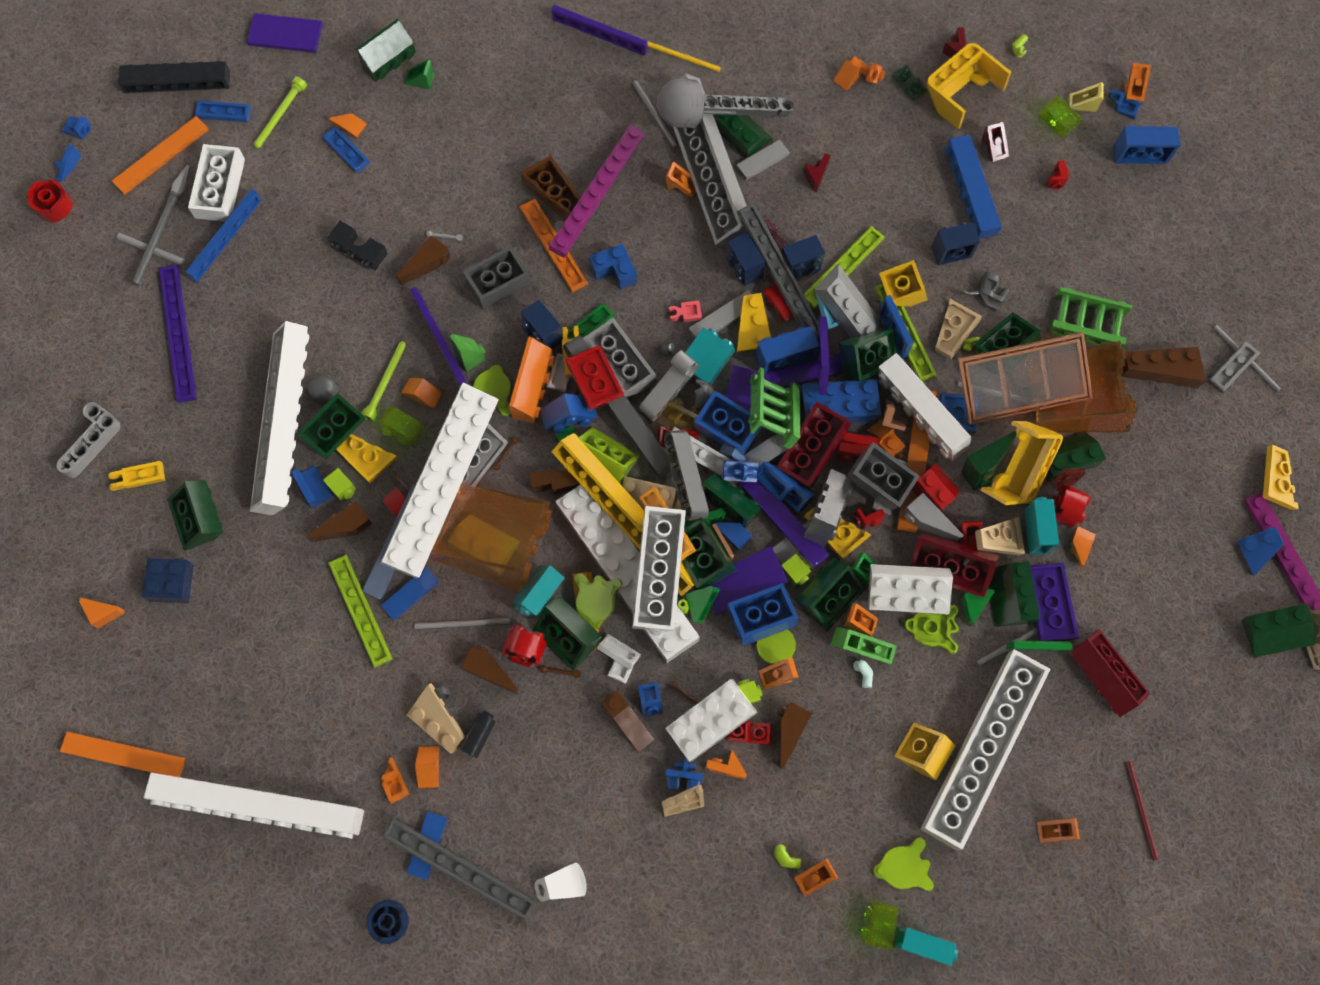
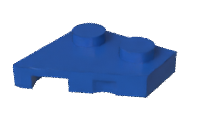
M1276 526L1237 541L1252 575H1256L1284 545Z

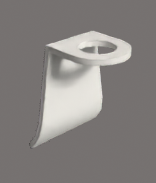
M574 863L536 880L534 888L537 898L542 902L550 899L580 897L586 894V880L582 868L578 863ZM540 884L544 888V896L539 892Z

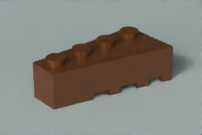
M549 156L520 172L522 184L566 221L581 197L553 157Z
M1199 347L1128 351L1118 360L1122 377L1170 383L1177 386H1189L1196 389L1206 382Z

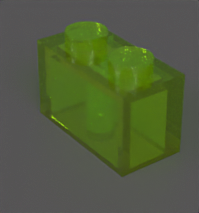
M1059 95L1045 104L1039 114L1062 139L1078 128L1083 119Z
M392 405L389 406L378 422L384 435L396 437V441L405 447L407 445L413 447L425 430L423 423Z
M871 901L870 905L866 906L865 917L868 920L867 926H863L861 932V939H864L863 944L892 950L899 907Z

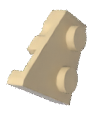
M701 784L662 801L664 816L704 807Z

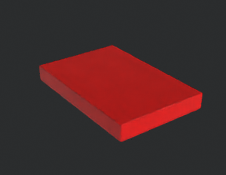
M600 345L565 359L589 411L624 396V392Z

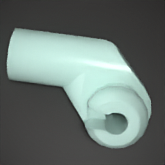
M855 661L853 664L854 670L860 671L863 675L862 687L872 688L873 670L866 661Z

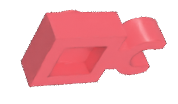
M699 301L681 303V308L677 306L669 307V312L676 313V315L670 316V321L672 322L679 320V318H683V322L702 320Z

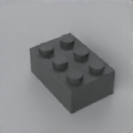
M512 246L463 271L467 285L483 309L531 284L529 273Z
M874 442L865 446L846 475L849 480L891 510L900 508L920 477Z

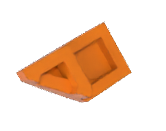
M354 114L339 115L328 119L331 124L340 130L343 129L354 138H357L367 126V123Z
M1077 527L1074 531L1071 541L1072 547L1069 551L1071 555L1074 554L1077 558V565L1083 568L1096 534Z
M391 757L381 780L383 781L382 785L387 798L393 804L410 795L395 760Z

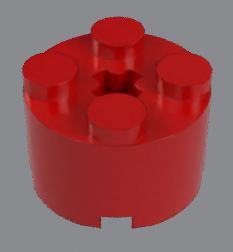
M47 179L48 181L42 182L40 180L35 182L27 192L30 207L44 221L57 223L64 219L73 207L69 194L55 180Z
M1061 484L1057 488L1060 491L1058 495H1053L1051 498L1054 499L1056 522L1072 528L1077 523L1081 524L1086 516L1084 510L1089 504L1091 496L1069 485Z
M515 625L513 629L509 630L501 655L505 657L507 654L510 656L509 661L526 667H531L532 664H535V668H537L541 662L547 642L544 640L542 633L535 631L531 633L525 631V628Z

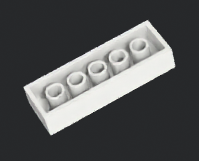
M897 353L879 366V377L881 379L879 382L885 390L889 389L895 402H900L904 406V412L909 417L913 416L917 420L915 421L917 427L921 431L925 430L930 442L937 444L941 448L939 451L944 458H949L953 461L970 448L971 436Z
M646 506L644 509L632 628L671 633L674 631L686 510Z

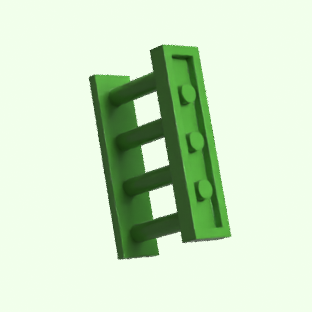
M1060 287L1055 295V298L1062 299L1058 320H1053L1049 326L1048 333L1065 336L1083 332L1085 343L1120 351L1125 346L1127 338L1119 335L1123 315L1126 316L1131 311L1133 305L1126 304L1123 301H1113L1073 291L1071 288ZM1069 301L1079 304L1075 325L1065 321ZM1087 306L1097 308L1094 329L1083 326ZM1105 310L1115 313L1112 334L1102 332L1101 330Z
M760 368L750 378V433L754 434L761 426L782 435L783 447L791 449L800 439V385L792 382L786 388L765 380L764 368ZM764 388L782 395L783 400L765 393ZM764 401L782 408L783 414L764 406ZM764 414L781 421L783 427L763 419Z

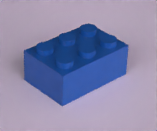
M1133 125L1124 127L1113 145L1115 163L1168 164L1181 146L1178 127H1135Z
M812 326L807 328L800 327L791 333L783 332L777 337L762 339L758 342L755 357L759 368H764V373L815 360L819 344Z
M716 391L712 393L694 421L695 429L722 445L735 448L742 455L749 448L761 426L754 434L750 433V412Z
M783 583L732 601L727 605V612L742 646L796 627L798 623V616Z

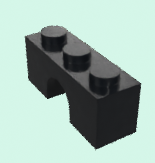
M339 221L327 236L332 249L337 252L341 250L353 261L355 259L360 261V264L366 269L372 268L376 270L388 254L385 246L372 238H369L363 245H354L355 240L358 238L356 230L342 221Z

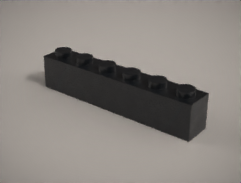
M226 61L119 66L118 85L123 93L229 89L230 70Z

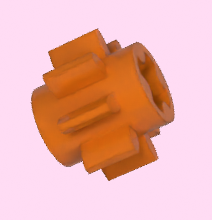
M870 63L869 67L865 66L863 75L866 76L865 80L875 84L878 83V80H883L885 71H882L883 66L875 63Z

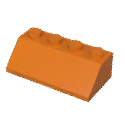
M528 337L509 407L513 419L534 423L535 419L540 417L541 407H539L540 401L545 399L546 390H544V386L549 383L550 373L548 371L554 365L555 356H553L551 348L532 337Z

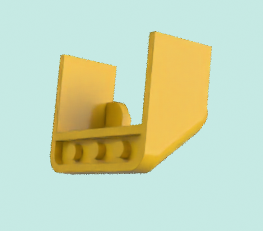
M970 43L929 76L927 88L936 111L955 128L959 129L966 111L950 97L970 80L979 86H983L991 81L1004 91L1011 71L979 45Z
M1012 421L1011 425L1017 427L1015 432L1020 442L1006 472L994 476L991 482L992 486L982 487L980 491L1004 505L1029 504L1035 499L1062 443L1063 436L1027 421Z

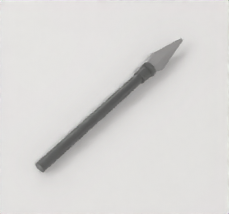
M186 165L172 183V190L169 193L165 209L132 280V284L135 286H139L173 207L178 199H180V195L185 191L189 165Z

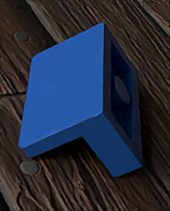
M316 466L304 472H301L298 468L291 471L312 508L333 497Z

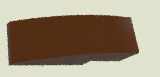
M549 470L529 473L533 493L552 488L553 494L556 495L572 491L581 485L569 471Z

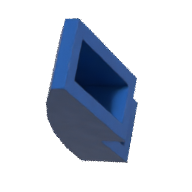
M766 461L757 470V479L780 501L785 500L797 512L804 510L815 496L795 478Z

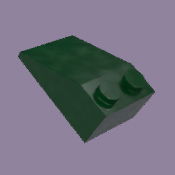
M894 328L852 337L838 343L843 377L860 382L879 373V366L897 353Z
M1015 431L966 457L962 474L973 490L987 487L991 483L990 481L1012 449L1016 439Z

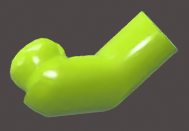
M1022 34L1012 44L1016 57H1022L1026 54L1023 45L1028 41V37L1025 34Z
M980 337L966 339L962 349L965 352L972 351L973 344Z
M686 596L678 601V607L683 614L690 612Z
M782 844L775 847L774 857L782 867L800 869L801 859L790 857L785 851L786 847Z

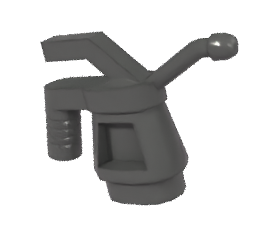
M986 271L981 277L980 289L978 291L967 292L966 290H961V294H978L985 307L997 310L998 306L990 303L989 300L1002 303L1010 290L1004 287L999 295L994 294L1000 284V277L997 274Z

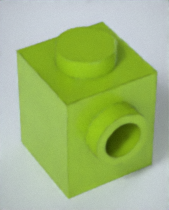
M797 554L781 565L787 579L794 587L798 584L802 586L809 580L808 576L811 573V567L806 560H801Z
M749 679L737 683L751 704L760 702V697L763 696L760 685H756L755 681L749 682Z

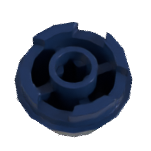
M384 900L377 903L367 916L366 926L369 935L381 944H391L398 941L405 935L408 928L409 917L407 910L401 903L394 900Z

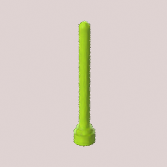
M299 77L293 79L291 82L292 89L254 142L256 148L262 146L297 93L305 90L307 83Z
M404 341L399 342L369 406L363 408L361 412L366 417V420L369 417V421L374 422L377 416L376 407L406 347Z

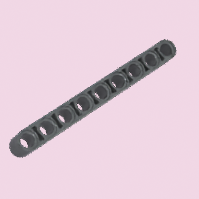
M580 335L563 345L569 357L590 349ZM623 396L604 404L607 411L654 476L660 480L672 472L668 455L627 398Z

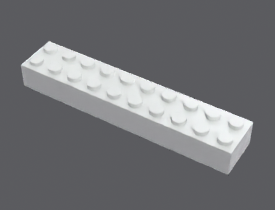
M285 321L273 333L250 512L266 515L278 513L289 502L287 489L291 484L289 473L294 463V459L291 457L292 451H294L296 446L294 433L298 429L296 417L300 412L298 401L303 387L300 385L305 374V369H303V362H305L307 357L305 345H307L309 340L307 326Z
M462 383L384 553L381 564L416 579L420 577L499 399Z
M579 485L555 501L556 505L608 580L618 578L622 581V587L617 593L633 614L640 553L628 536L582 485ZM676 606L675 626L672 633L644 630L667 663L700 640L699 635L678 606Z
M1015 649L1007 654L920 830L957 851L963 850L1050 671L1048 667Z
M155 773L150 774L144 796L145 799L151 800L150 804L158 806H171L172 808L211 814L212 810L213 815L231 818L233 814L232 818L251 821L252 817H254V822L271 825L272 821H274V825L292 828V824H295V829L312 832V828H315V832L332 835L333 831H336V836L353 838V834L359 835L364 810L356 807Z

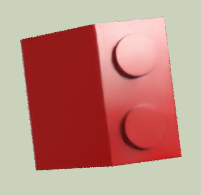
M934 463L920 475L912 488V491L918 497L924 493L940 511L961 492L937 463Z

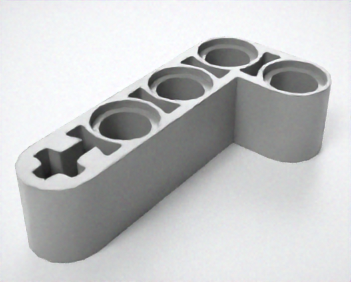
M682 350L671 360L672 367L639 407V410L652 421H655L699 368V364Z
M95 402L87 403L83 408V415L92 424L57 462L59 472L68 478L77 477L120 430V422Z

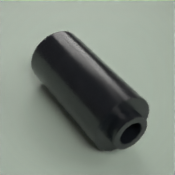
M483 711L482 714L478 712L459 750L478 758L496 722L493 720L494 715Z

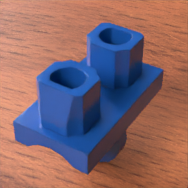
M724 460L722 480L757 482L759 463Z
M684 757V763L676 762L675 768L683 769V771L666 769L667 787L670 789H678L680 779L688 780L686 790L700 785V781L703 780V774L687 772V770H695L696 764H689L686 757Z

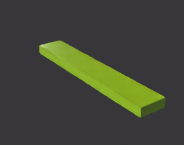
M871 226L804 293L810 307L815 310L819 306L814 289L837 264L841 266L848 276L884 240L885 236Z
M883 284L875 286L874 289L882 304L887 294ZM896 306L914 343L907 356L913 372L922 382L936 377L935 370L904 306Z
M344 555L329 562L328 564L374 668L393 660L348 556Z

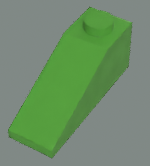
M456 334L450 335L456 357L466 372L485 361L484 354L486 352L481 344L477 345L474 339Z
M836 627L831 642L833 647L888 664H892L897 645L841 627Z

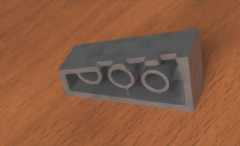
M833 469L830 470L804 538L822 546H826L828 540H833L837 531L835 528L842 518V515H840L841 511H844L847 504L846 496L849 497L853 488L850 485L851 480L846 475Z

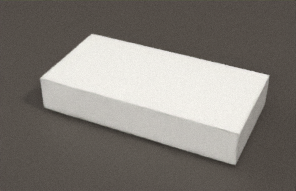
M557 353L547 388L566 392L570 377H565L563 354Z
M609 634L604 637L597 647L598 650L630 670L641 655Z

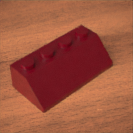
M816 401L800 427V439L791 449H787L777 468L813 488L852 422Z
M923 532L918 538L911 566L950 568L953 576V588L985 598L999 555L980 551L977 548Z
M1100 629L1069 651L1073 661L1081 666L1086 678L1094 683L1097 692L1107 700L1110 709L1119 717L1138 707L1150 695Z

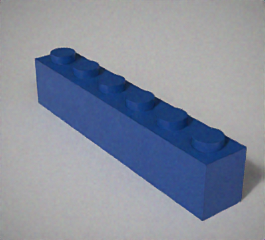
M965 135L950 138L945 147V154L947 157H950V168L952 172H955V183L957 187H960L961 201L966 204V216L974 223L979 239L998 235L1002 225L971 136Z

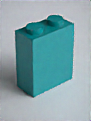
M703 327L685 352L699 364V368L693 374V377L707 381L712 385L734 354V344L726 338L724 340L719 338L718 333L713 329L709 328L707 330Z
M1038 497L1024 510L1029 555L1049 554L1059 545L1054 499Z
M539 565L511 602L516 606L514 609L523 616L524 614L526 616H537L565 577L550 565Z
M899 927L894 945L896 949L952 966V962H955L958 956L957 944L907 927Z

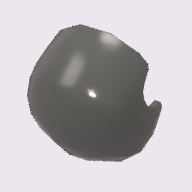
M325 375L313 378L308 385L310 397L320 405H326L339 391L335 381Z
M696 379V400L694 403L696 409L700 410L714 392L711 384L701 379Z

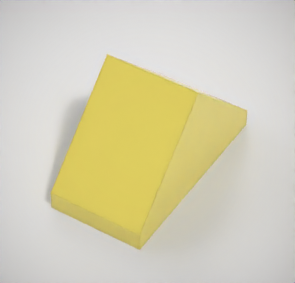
M1101 82L1069 94V109L1096 112L1103 100V83Z

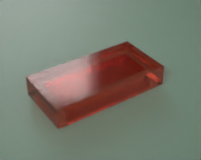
M1085 468L1065 469L1054 480L1055 486L1059 487L1061 484L1074 486L1085 476Z

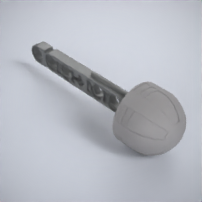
M696 79L671 80L662 87L657 97L659 115L669 125L679 128L696 127L703 114L774 116L777 114L778 116H789L795 108L793 101L788 98L703 94L702 86ZM706 102H710L713 107L708 106ZM722 102H725L729 108L724 107ZM752 103L757 104L759 109L755 108ZM768 104H771L774 109H771ZM783 104L788 106L789 110L785 109Z

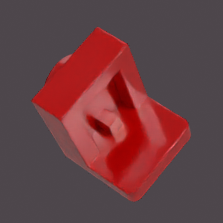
M1058 160L1053 169L1055 176L1049 178L1046 188L1058 190L1065 186L1069 179V168L1066 167L1065 160Z
M859 507L855 510L853 519L856 525L861 526L864 530L870 526L875 528L881 525L886 514L881 508L865 517Z

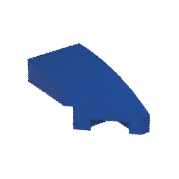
M1111 89L1110 97L1117 112L1134 120L1141 103L1126 99V93Z
M68 145L62 162L55 161V166L59 168V172L55 176L57 181L64 180L78 163L81 154L75 146Z
M716 523L721 534L737 550H741L753 537L740 523Z

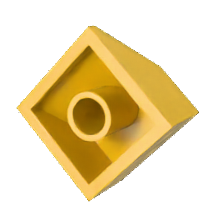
M914 260L879 273L887 296L891 295L896 306L911 307L928 300Z
M913 722L894 757L920 774L937 780L956 745L945 734Z

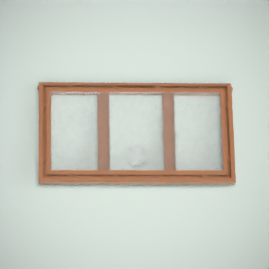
M1083 332L958 358L969 425L1093 399Z

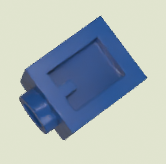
M70 116L62 131L83 140L85 135L90 133L91 124L84 116H81L80 119Z
M658 682L638 685L643 716H654L662 713V701Z

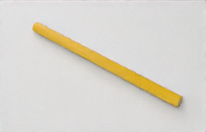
M648 42L649 48L717 72L721 70V67Z

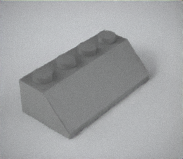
M837 264L814 291L850 338L880 331V318L841 266Z
M614 318L583 338L590 349L598 345L601 346L625 397L641 393L658 382L654 371Z
M489 423L455 496L462 502L508 444Z

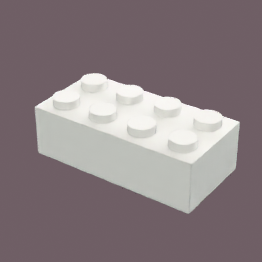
M203 144L188 206L195 219L226 222L233 213L245 161L239 148Z
M871 564L868 589L869 610L949 614L953 582L950 568Z
M730 679L667 726L666 730L690 762L698 758L758 712L736 682Z

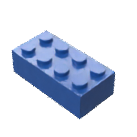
M877 380L828 382L825 395H819L818 383L801 385L800 400L803 422L816 401L847 418L852 424L878 422L881 416Z

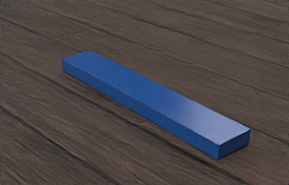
M253 189L249 191L187 269L186 274L195 283L199 281L259 205L261 199L257 191Z

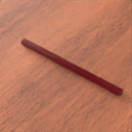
M1128 761L1125 763L1153 861L1159 860L1132 761Z

